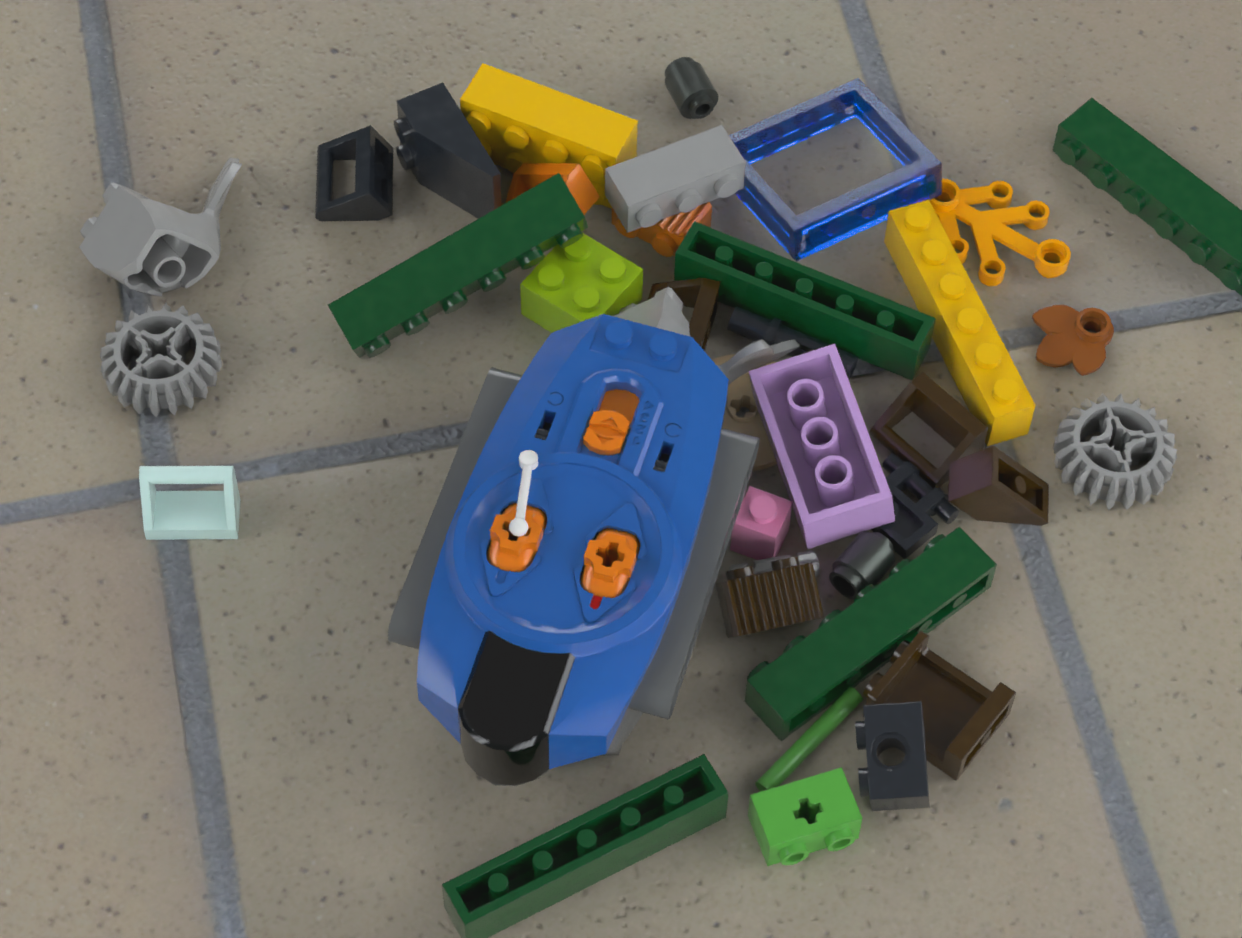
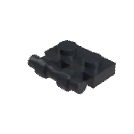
M892 453L884 460L882 467L890 473L885 478L893 498L895 522L871 530L884 535L892 543L894 551L903 559H906L937 533L938 523L930 516L937 515L946 524H950L958 516L959 510L948 501L949 495L940 487L933 488L919 476L920 470L910 461L904 463L898 456ZM908 489L919 501L914 503L901 490Z

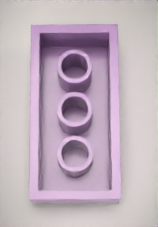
M832 344L750 370L749 377L753 397L789 499L793 501L792 507L807 549L895 522L892 494L836 345Z

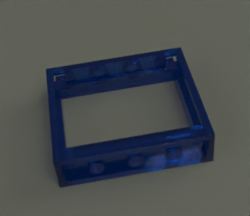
M859 78L729 135L746 162L744 187L735 194L795 262L887 220L890 210L928 199L931 200L942 195V163ZM857 117L896 157L903 167L799 215H795L750 164Z

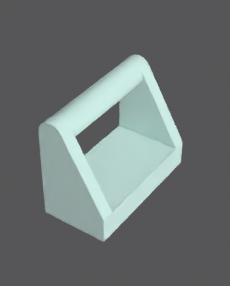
M140 466L139 483L146 540L238 539L240 495L234 466ZM155 484H224V491H156Z

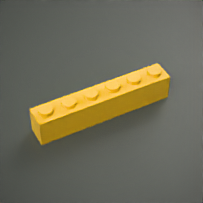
M929 199L890 210L884 243L919 312L936 318L932 338L970 413L988 427L985 439L987 447L1027 435L1036 405Z

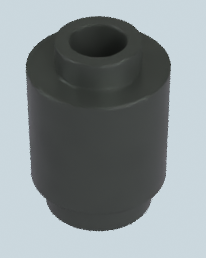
M681 57L671 62L664 73L665 86L681 115L688 119H701L708 116L716 106L719 96L702 65L690 57Z
M860 532L832 564L833 571L829 574L831 584L843 596L854 600L866 586L870 584L876 585L893 566L896 559L892 543L881 533Z

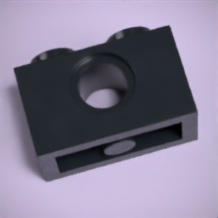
M922 701L863 705L864 721H855L857 750H866L867 767L858 768L860 797H869L872 811L930 808ZM888 748L900 749L905 754L903 761L895 766L882 764L879 761V756Z

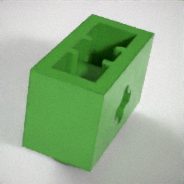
M842 767L751 794L749 799L748 818L767 866L780 862L782 865L796 864L807 858L809 853L825 848L829 851H838L850 846L855 839L859 838L863 818Z

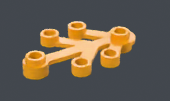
M940 178L933 180L923 189L920 202L929 199L953 247L961 251L957 255L962 264L967 259L969 245L965 239L960 237L956 219L971 227L981 261L978 278L984 285H999L1004 279L1006 270L1004 262L998 257L993 239L1034 261L1035 268L1045 278H1056L1066 272L1071 252L1064 242L1057 239H1048L1038 244L1006 226L1024 223L1026 227L1032 230L1044 228L1047 225L1050 214L1049 207L1044 202L1035 200L1030 201L1024 206L1009 207L1013 196V188L1005 181H994L988 186L959 189L955 182ZM1001 193L1006 197H997L994 194ZM987 202L994 210L979 211L969 205ZM1031 213H1038V214H1040L1042 217H1039V218H1038V217H1033V216H1031L1030 214H1031ZM987 269H994V270H996L998 273H997V274H990V273H988L986 270H987Z

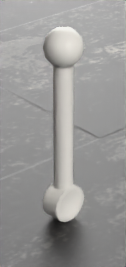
M525 450L519 455V466L522 469L516 515L509 524L510 532L517 537L525 535L528 531L525 514L532 470L538 466V455L532 450Z

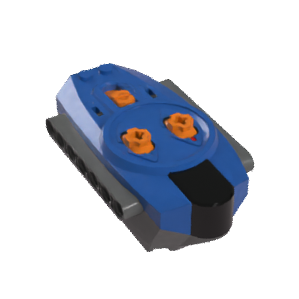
M601 314L552 332L534 356L523 375L491 367L486 376L394 608L388 629V641L419 650L417 667L419 701L460 743L465 761L474 772L495 786H519L539 779L551 769L595 756L619 755L622 744L628 738L643 713L667 720L670 719L755 464L760 442L758 437L722 428L729 379L691 336ZM525 450H532L538 455V466L532 470L525 514L528 531L525 535L517 537L510 532L509 524L516 515L522 469L519 466V455Z

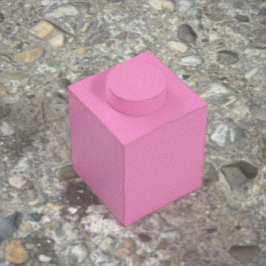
M749 486L731 534L730 550L756 560L777 557L789 531L793 501Z

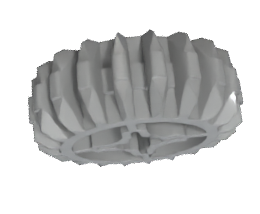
M166 302L160 311H154L147 304L144 314L138 315L130 310L129 322L116 320V332L106 333V346L101 347L100 352L102 361L100 368L103 379H106L109 392L112 393V396H118L119 402L122 403L123 407L133 404V408L138 414L149 407L151 413L156 418L161 409L168 408L175 416L177 406L184 404L192 410L194 404L193 397L206 399L207 387L216 386L217 373L221 371L220 368L222 367L219 355L221 353L220 343L216 339L210 323L204 324L203 318L200 317L198 312L189 316L188 310L183 305L175 312H172L171 307ZM192 349L195 355L190 364L187 365L183 362L186 359L185 354ZM136 354L139 358L136 360V366L130 371L127 368L128 363L133 355Z
M1103 393L1097 398L1096 403L1086 398L1081 403L1080 409L1072 407L1067 413L1066 419H1063L1058 426V437H1055L1053 449L1056 454L1054 460L1055 468L1063 470L1061 475L1062 483H1074L1073 490L1075 496L1083 492L1090 494V505L1098 499L1106 500L1105 503L1108 510L1114 506L1115 501H1120L1126 510L1133 505L1134 499L1144 505L1149 501L1151 494L1158 496L1163 490L1165 483L1171 479L1174 471L1172 467L1177 459V449L1173 448L1175 434L1167 432V419L1155 420V407L1144 411L1140 408L1139 398L1132 402V404L1125 403L1121 393L1115 398V401H1109ZM1100 432L1099 436L1091 437L1090 441L1081 442L1088 435ZM1149 460V463L1144 467L1130 471V467L1138 465L1139 461Z

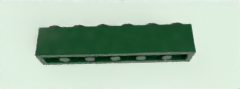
M1090 98L1058 125L1052 151L1064 163L1073 166L1090 179L1095 187L1107 192L1120 202L1129 213L1137 215L1154 228L1160 237L1171 241L1184 251L1194 263L1205 267L1218 277L1227 288L1235 290L1242 296L1241 209L1093 98Z
M558 173L328 304V307L359 358L366 354L368 358L375 357L386 351L391 346L390 340L405 332L407 336H410L426 328L430 324L428 319L437 313L444 311L445 314H449L460 309L468 302L467 296L482 288L484 292L493 290L506 281V274L516 268L521 267L522 270H526L537 265L545 258L543 253L558 244L560 248H565L577 242L583 237L582 231L588 228L586 218Z
M693 222L675 252L674 281L696 278L720 281L719 302L733 308L741 307L770 320H773L775 317L784 320L783 325L818 338L828 344H835L839 349L858 356L860 360L909 380L914 379L930 349L936 318L698 222Z
M960 526L946 536L944 534L937 535L925 546L922 554L912 561L904 559L898 563L890 572L889 577L879 585L870 584L866 586L856 596L854 603L842 612L839 609L830 612L813 633L807 637L800 635L794 638L785 647L783 654L771 663L764 661L758 664L747 677L744 702L780 741H783L832 705L849 687L855 688L889 663L893 653L902 641L906 639L912 642L920 631L928 634L989 589L992 585L997 564Z
M702 754L443 883L444 908L461 938H488L726 818L729 792L706 755Z

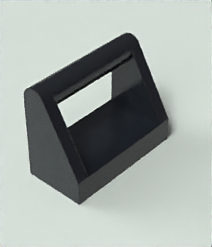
M371 125L325 142L317 147L315 218L323 222L379 221L393 215L394 148ZM334 160H356L355 192L333 200Z

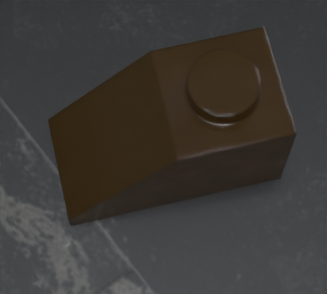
M990 446L950 462L948 501L975 520L1036 526L1048 524L1049 484L995 446Z

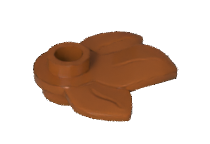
M1053 305L1042 308L1032 315L1033 321L1047 334L1039 344L1036 352V360L1053 368L1064 367L1072 363L1075 370L1082 376L1097 371L1103 365L1106 359L1105 347L1111 342L1114 333L1113 323L1106 312L1098 308H1086L1078 312L1067 305ZM1086 330H1093L1096 333H1091Z

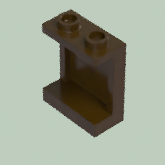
M920 631L912 642L906 639L901 642L891 657L890 663L893 665L884 675L878 672L869 681L863 692V696L866 698L865 705L922 701L926 761L957 781L1010 714L1016 692L1002 682L992 692L927 647L929 635Z

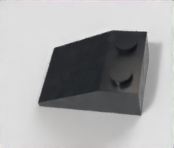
M442 82L397 100L398 119L394 120V128L400 140V146L396 147V153L403 169H411L419 184L478 219L502 206L501 173L444 83Z

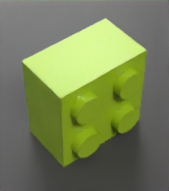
M583 233L581 239L568 247L560 248L559 244L555 246L520 284L521 314L551 333L601 314L614 316L619 314L621 308L632 303L638 305L642 300L643 269Z

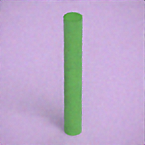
M849 687L755 782L757 789L761 792L780 786L863 701L861 694L856 689Z

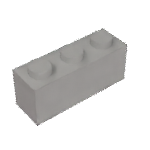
M723 125L605 168V196L628 233L641 227H651L662 219L680 212H690L701 204L717 198L729 197L738 190L743 189L746 162Z

